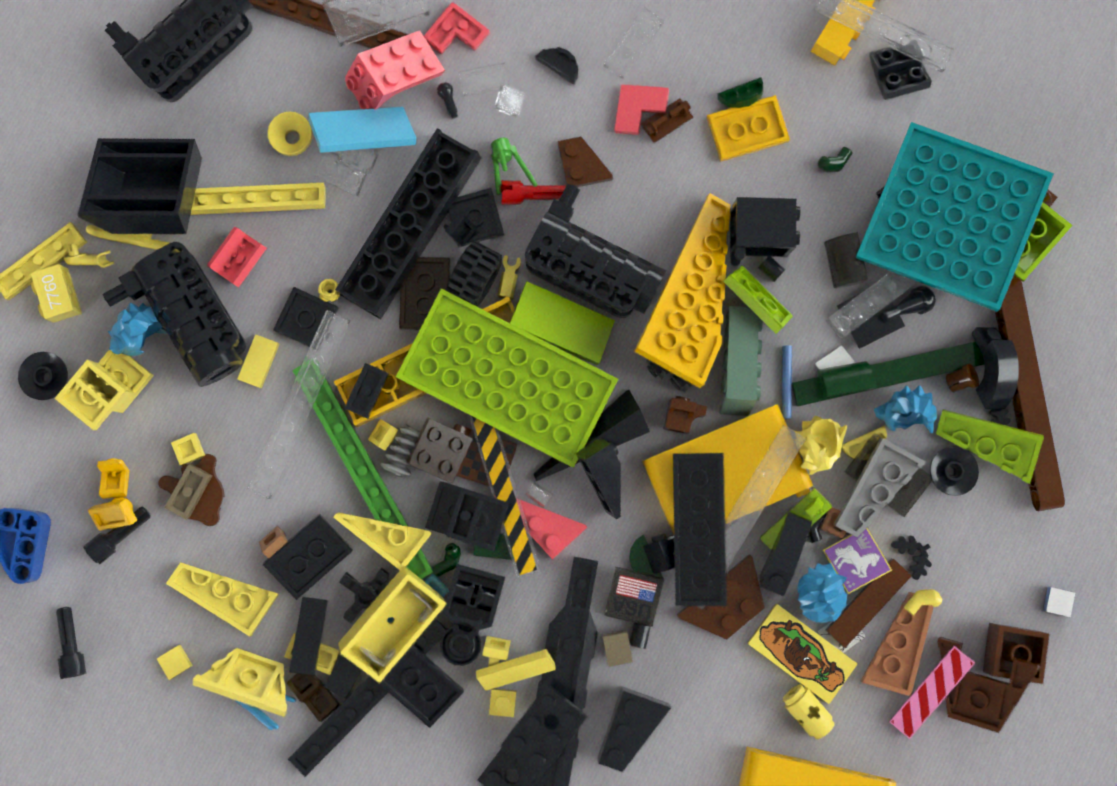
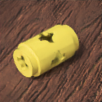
M798 684L784 695L782 701L785 703V708L809 736H813L816 740L821 739L833 729L835 725L832 721L833 717L807 687Z

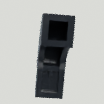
M976 327L971 334L983 355L985 368L983 379L975 390L985 409H1006L1015 394L1018 383L1019 364L1015 346L1012 340H1003L996 327Z

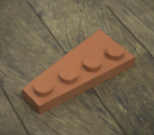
M908 592L860 682L907 696L912 695L934 608L933 605H922L915 615L910 614L903 608L914 595V593Z

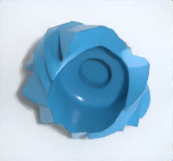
M129 303L127 309L122 310L118 314L117 322L113 325L111 331H108L112 337L109 350L117 355L138 356L144 353L140 349H142L147 337L154 333L167 334V332L162 328L161 322L150 306L142 303L138 307L133 303Z
M906 385L900 392H894L888 402L874 409L876 417L884 420L886 426L891 431H896V428L906 430L914 424H923L931 434L933 433L934 421L937 418L936 406L933 405L932 392L925 394L920 385L914 391H911Z
M817 563L815 569L808 567V573L803 575L798 581L797 591L799 593L798 601L801 603L800 609L803 610L802 614L806 618L814 622H834L847 606V594L842 586L847 577L836 574L831 563L825 565Z

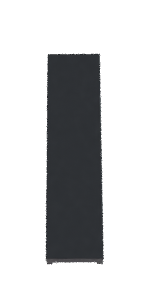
M438 128L435 130L335 289L340 293V296L381 320L400 290L404 279L408 277L416 264V260L422 255L447 215L449 207L453 205L452 202L458 197L482 159L477 150H472L444 134Z

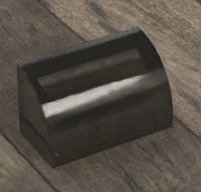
M858 232L838 236L824 242L834 289L862 284L868 280L864 261L855 258L860 247Z

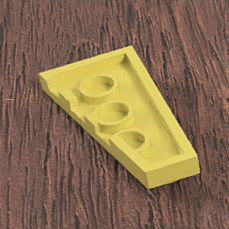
M181 562L166 582L170 587L249 637L253 635L279 596L278 593Z

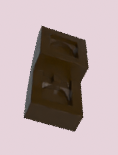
M295 674L286 682L299 701L307 705L319 722H323L341 705L333 694L324 687V684L316 675Z

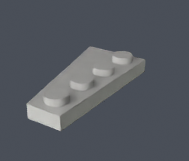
M880 438L833 525L858 538L879 515L881 509L891 502L895 497L894 495L912 479L913 474L919 468L921 469L926 461L884 438Z

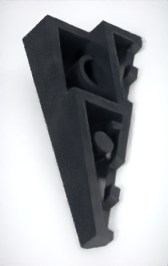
M630 390L625 391L601 413L584 447L599 437L607 442L611 441L617 447L650 432ZM552 457L533 475L537 482L571 466Z

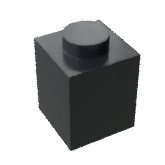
M665 533L659 534L651 538L652 543L643 546L653 574L675 568L674 535L666 537Z

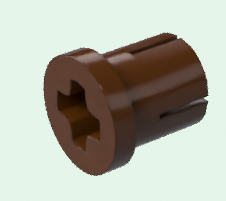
M966 364L962 369L947 374L946 382L949 389L954 393L968 387H978L979 377L975 368L971 364Z

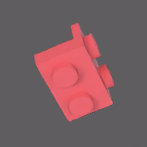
M234 227L207 266L239 288L267 248L239 228Z

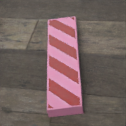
M953 646L889 722L910 739L972 668L975 662L956 646Z

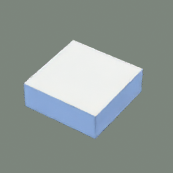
M1048 587L1043 611L1071 617L1075 593Z

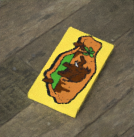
M776 603L747 642V644L828 704H830L858 664Z

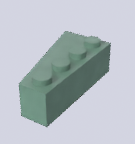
M729 306L726 314L724 347H727V351L725 350L722 369L727 370V373H724L723 382L721 383V393L725 394L722 405H720L719 414L749 416L756 401H759L761 397V386H757V377L761 376L762 364L758 363V354H761L762 340H758V332L762 331L763 321L749 307Z

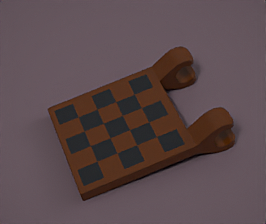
M455 424L454 430L473 438L456 476L493 488L476 430ZM498 438L506 468L509 472L518 444Z

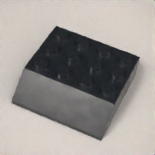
M98 138L77 214L78 217L112 234H187L202 161L195 139Z

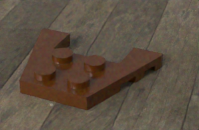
M944 637L938 638L937 643L938 648H940L941 660L953 646L962 651V642ZM1018 658L1014 659L1010 683L968 671L945 698L948 717L999 733L1033 680L1040 665Z

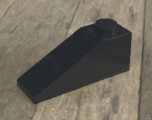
M599 437L578 451L576 455L605 512L617 520L621 517V463L617 457L619 452L611 441L607 442Z
M788 512L760 573L761 588L781 596L785 595L811 528V520Z

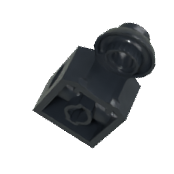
M460 564L456 565L443 614L453 624L444 632L440 642L442 655L449 663L455 666H465L471 664L478 657L481 651V639L478 632L492 627L505 581L504 576ZM461 637L467 640L468 648L465 652H457L454 649V642L457 638Z

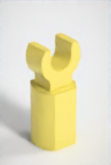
M505 255L503 258L505 272L501 273L497 296L500 298L509 296L512 300L514 299L518 278L515 272L521 267V259L517 257L516 264L510 266L507 263L508 256Z

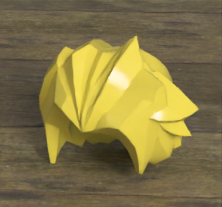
M814 416L811 421H802V431L794 430L796 436L794 442L804 461L800 467L808 469L809 475L830 469L833 463L840 457L847 425L840 427L838 422H834L832 419H822L818 416Z

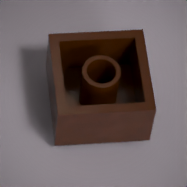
M989 623L983 672L991 676L1010 679L1014 659L1018 658L1040 665L1031 683L1043 684L1050 634L1037 630Z

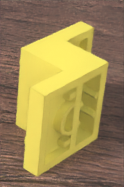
M108 350L98 363L86 360L55 399L92 430H97L112 411L124 413L154 375L134 358L124 354L117 355Z

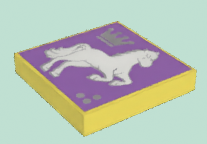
M868 528L858 538L850 535L822 550L836 574L847 577L844 584H842L847 595L892 571Z

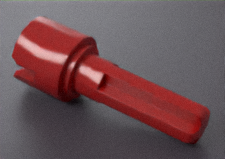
M501 180V205H521V202L524 200H559L566 186L537 185L534 187L533 185H523L521 180Z

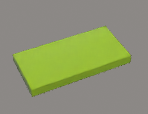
M528 281L524 284L510 320V324L595 365H598L601 361L615 320Z

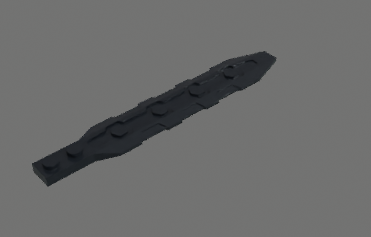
M574 556L566 603L549 624L545 649L555 662L556 670L542 674V678L538 683L536 698L543 688L550 684L582 711L586 704L588 675L598 637V632L590 613L598 561ZM548 714L545 719L547 726L556 728L558 726V718L554 714ZM579 730L537 786H569L573 760L576 758L579 739L577 738Z

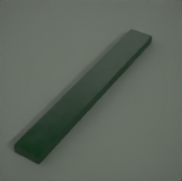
M975 341L870 366L877 386L874 389L958 371L966 364H971L973 367L984 365V359ZM819 377L792 383L797 407L856 394L850 393L823 398Z

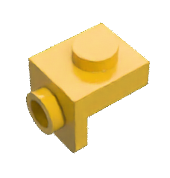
M110 458L106 461H98L97 467L101 471L99 496L102 499L127 497L130 470L123 460Z

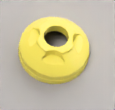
M290 111L277 115L268 127V140L271 146L277 152L286 156H296L303 153L312 141V129L309 122L297 112ZM290 132L299 133L300 138L297 143L289 144L286 141V137Z

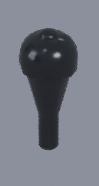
M918 286L911 289L910 294L897 306L883 312L881 317L884 321H889L899 315L912 313L922 315L927 313L935 306V295L930 288Z

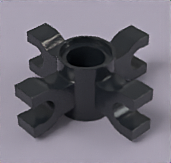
M381 568L371 582L360 583L348 572L340 579L339 583L355 594L354 603L343 616L349 623H352L362 609H367L378 597V589L389 577V573L385 569ZM362 590H369L373 593V598L365 601L361 599L359 593Z

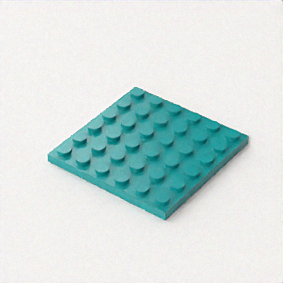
M911 122L855 258L998 312L1054 173Z

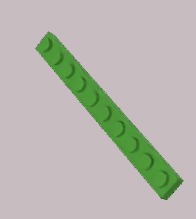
M313 358L292 370L375 520L408 526L316 359ZM422 549L418 551L407 565V568L421 579L434 572Z

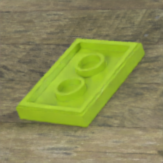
M741 265L723 281L775 334L793 317L744 266Z

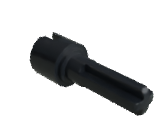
M142 506L133 512L137 521L132 525L113 528L107 534L99 533L86 543L83 548L88 556L100 565L116 552L115 549L118 543L150 519L151 515L146 508Z
M71 607L59 608L56 610L62 650V655L58 659L60 679L86 674L84 654L78 652L72 609Z

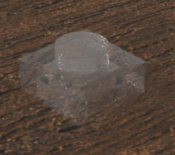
M507 85L500 86L494 109L513 117L519 116L525 93Z

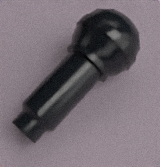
M448 82L441 83L437 87V94L444 100L451 119H455L458 117V111L452 97L453 87Z

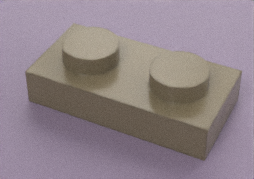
M188 464L164 508L184 519H189L213 475L192 464Z

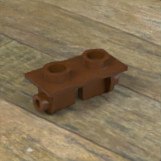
M679 98L667 106L666 114L656 113L642 122L641 126L652 142L656 143L694 117L689 111L691 109L689 103L686 100L683 102Z

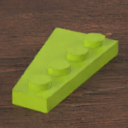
M944 409L942 410L936 432L942 438L963 449L969 450L983 460L989 461L1000 467V469L1021 478L1028 484L1031 482L1044 439V435Z

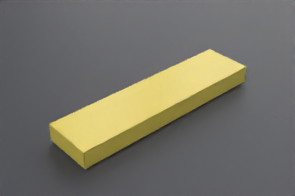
M69 222L0 274V292L5 299L11 300L30 286L33 281L31 273L62 262L64 260L63 257L69 255L67 249L69 244L74 243L79 249L87 243L73 223Z

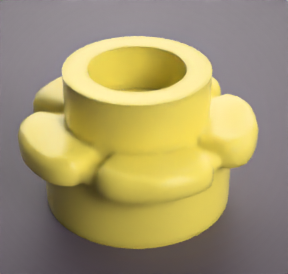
M333 279L323 280L318 289L320 299L325 302L336 301L340 297V293L335 290L339 283Z

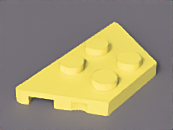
M236 648L228 653L224 659L212 664L209 671L201 676L197 674L193 678V686L283 717L286 716L284 664Z

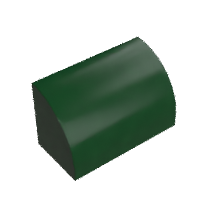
M867 361L817 370L823 398L877 388L872 368Z

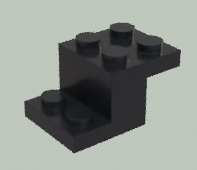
M440 481L425 528L445 534L447 537L495 551L509 502Z

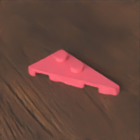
M516 498L525 530L552 560L587 528L585 524Z

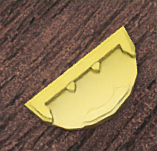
M881 426L842 444L841 449L844 454L852 459H869L879 439L887 438L886 428Z

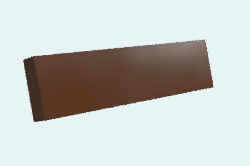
M891 558L888 562L892 571L868 583L842 611L839 618L825 629L843 648L849 645L912 577L895 559Z

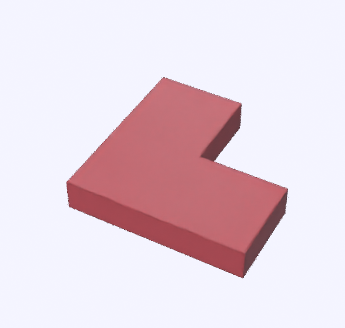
M452 1L426 32L424 38L431 47L442 55L456 37L475 51L490 32L489 29Z
M621 84L615 133L639 135L642 112L666 114L669 88Z

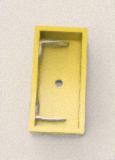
M403 566L339 641L340 653L380 683L443 609L446 602L441 594L407 567ZM389 617L394 618L393 622L391 623L387 622V619Z

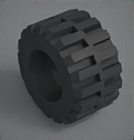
M477 241L472 242L464 250L456 263L447 284V292L475 306H479L498 275L502 264V255Z

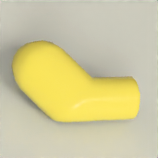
M933 589L918 590L903 608L910 614L915 615L922 605L938 607L942 603V597L938 591Z

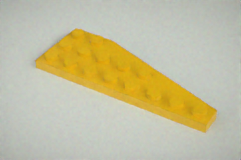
M711 193L705 198L634 352L699 388L704 385L722 344V336L720 335L721 324H723L722 301L725 299V283L723 281L726 279L727 265H725V255L728 252L726 238L730 220V204Z

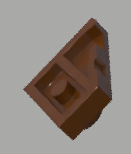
M581 136L558 141L567 184H573L578 188L613 180L612 173Z

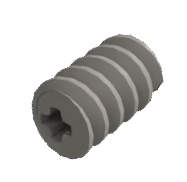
M407 425L408 429H399L404 435L403 437L395 436L394 439L399 445H390L394 455H385L389 463L380 464L382 468L403 478L402 475L411 474L407 466L412 465L406 462L420 434V431Z

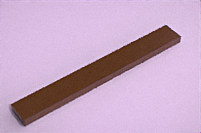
M248 0L253 5V8L371 49L408 35L311 0Z

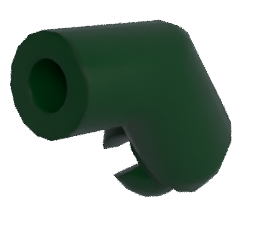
M843 147L836 157L822 156L818 160V167L823 169L824 172H838L843 169L853 152L849 148Z
M455 543L447 544L444 561L432 566L437 577L455 569L456 565L459 564L461 549Z

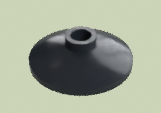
M37 352L28 356L22 362L18 371L20 388L27 396L36 400L55 398L68 381V370L64 361L59 356L50 352ZM46 373L50 374V378L48 381L44 380V375Z
M947 447L937 452L930 464V477L935 487L942 493L950 496H959L968 493L976 485L979 477V467L976 459L969 451L961 447ZM949 467L954 469L953 476L948 474Z

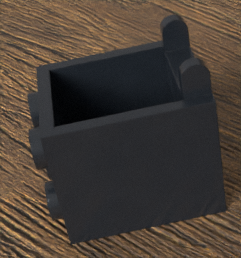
M736 198L730 208V264L733 267H737L740 264V260H743L745 256L768 257L770 255L771 257H788L795 250L796 245L800 244V231L796 230V221L800 220L801 211L800 206H797V199Z

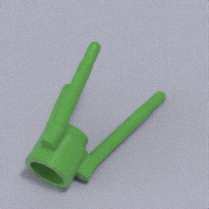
M508 138L494 140L491 143L493 152L491 157L494 167L496 194L501 195L499 163H501L503 171H507L506 163L512 159V156H514L532 185L536 187L537 182L518 154L516 146H511Z

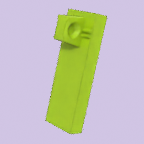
M814 487L788 512L811 520L813 525L832 508V505ZM788 512L760 536V539L770 549H772Z

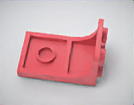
M419 30L357 54L345 76L348 89L357 98L361 109L376 110L394 95L441 76L445 70Z

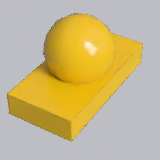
M117 497L111 500V502L94 505L88 509V513L99 531L132 525L137 521L133 513L132 503L124 497Z

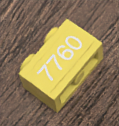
M57 264L31 273L33 279L31 287L38 296L40 302L38 310L45 320L56 323L82 314L68 268Z

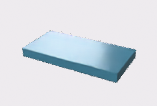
M404 107L309 113L308 116L320 153L416 145L417 138Z

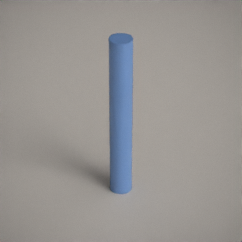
M789 345L782 346V415L784 419H792V346Z

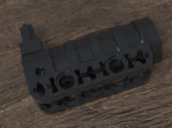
M184 0L180 5L175 6L163 21H159L153 27V30L140 40L129 31L126 33L116 21L108 23L105 32L115 42L112 46L143 83L154 92H157L167 102L172 103L182 98L250 35L252 23L245 16V13L253 5L248 0ZM239 21L244 26L242 30L237 27ZM230 30L235 35L234 38L228 33ZM222 36L228 37V44L225 47L220 48L217 46V41ZM213 47L218 53L215 54L210 48ZM204 54L207 55L208 62L203 61L202 56ZM196 63L201 69L198 70L193 64ZM188 68L192 69V78L183 80L182 73ZM176 80L180 81L183 85H178ZM169 86L172 87V90L174 91L171 95L167 91V88Z
M567 184L559 201L553 200L548 212L542 218L526 248L525 261L527 270L531 274L618 318L628 317L633 309L645 314L667 270L569 222L574 214L572 206L580 189L576 188L573 184ZM561 268L564 271L562 273H554L552 270ZM580 279L584 280V281H581L580 284H577V283H576V282H578ZM599 289L605 290L607 295L600 296L596 291ZM612 295H615V296H617V297H614L613 302H612V301H611ZM623 301H626L627 304L624 307L620 305Z
M180 242L169 243L144 257L133 266L131 271L118 277L121 282L120 285L102 294L110 307L127 297L135 301L145 295L199 387L213 384L227 377L243 363L239 356L246 349V342L196 258ZM174 249H177L178 251H181V252H178V253L174 254V253H173V250H174ZM187 269H192L193 272L188 273ZM206 293L205 298L210 304L213 303V305L205 306L206 301L201 294ZM229 334L232 336L231 343L225 335Z

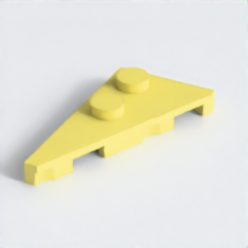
M340 512L336 513L333 517L399 570L403 566L407 567L432 535V532L428 530Z

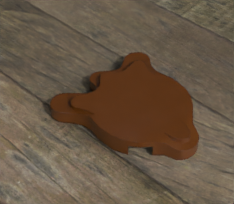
M206 454L198 465H194L213 476L189 518L201 521L206 526H214L219 522L220 506L223 497H225L222 483L215 473L217 459L212 454ZM188 464L181 467L182 475ZM162 476L158 481V485L172 495L180 479Z

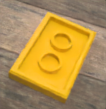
M776 95L760 99L747 107L729 108L707 115V121L720 162L790 141Z

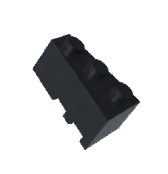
M622 686L597 757L598 764L623 772L671 709L670 704Z

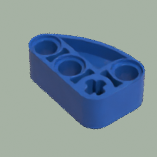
M21 508L0 509V563L14 583H32L41 576L51 526V519L44 512ZM10 513L14 517V521L11 525L8 523V516ZM33 520H37V526L33 525ZM29 542L33 544V551L31 554L27 550V545ZM25 566L29 570L27 578H25L22 574V570Z

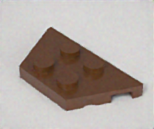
M750 554L747 555L727 572V606H686L677 616L726 640L765 608L753 557Z

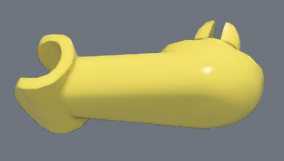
M74 243L68 245L69 255L63 257L64 262L68 265H98L105 268L114 264V261L111 262L106 259V254L111 253L110 250L98 255L79 253L78 247Z

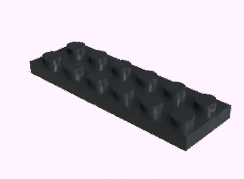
M724 453L673 454L675 606H727Z

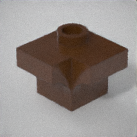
M676 396L671 398L668 403L663 429L684 434L690 433L693 420L706 416L707 406L691 402L690 398Z

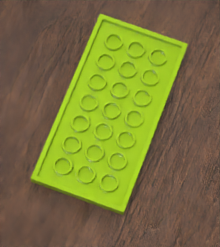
M443 289L440 290L396 375V378L573 468L578 460L576 453L583 449L618 381V378Z

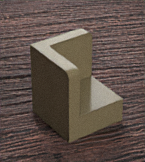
M626 630L602 634L609 667L633 662Z

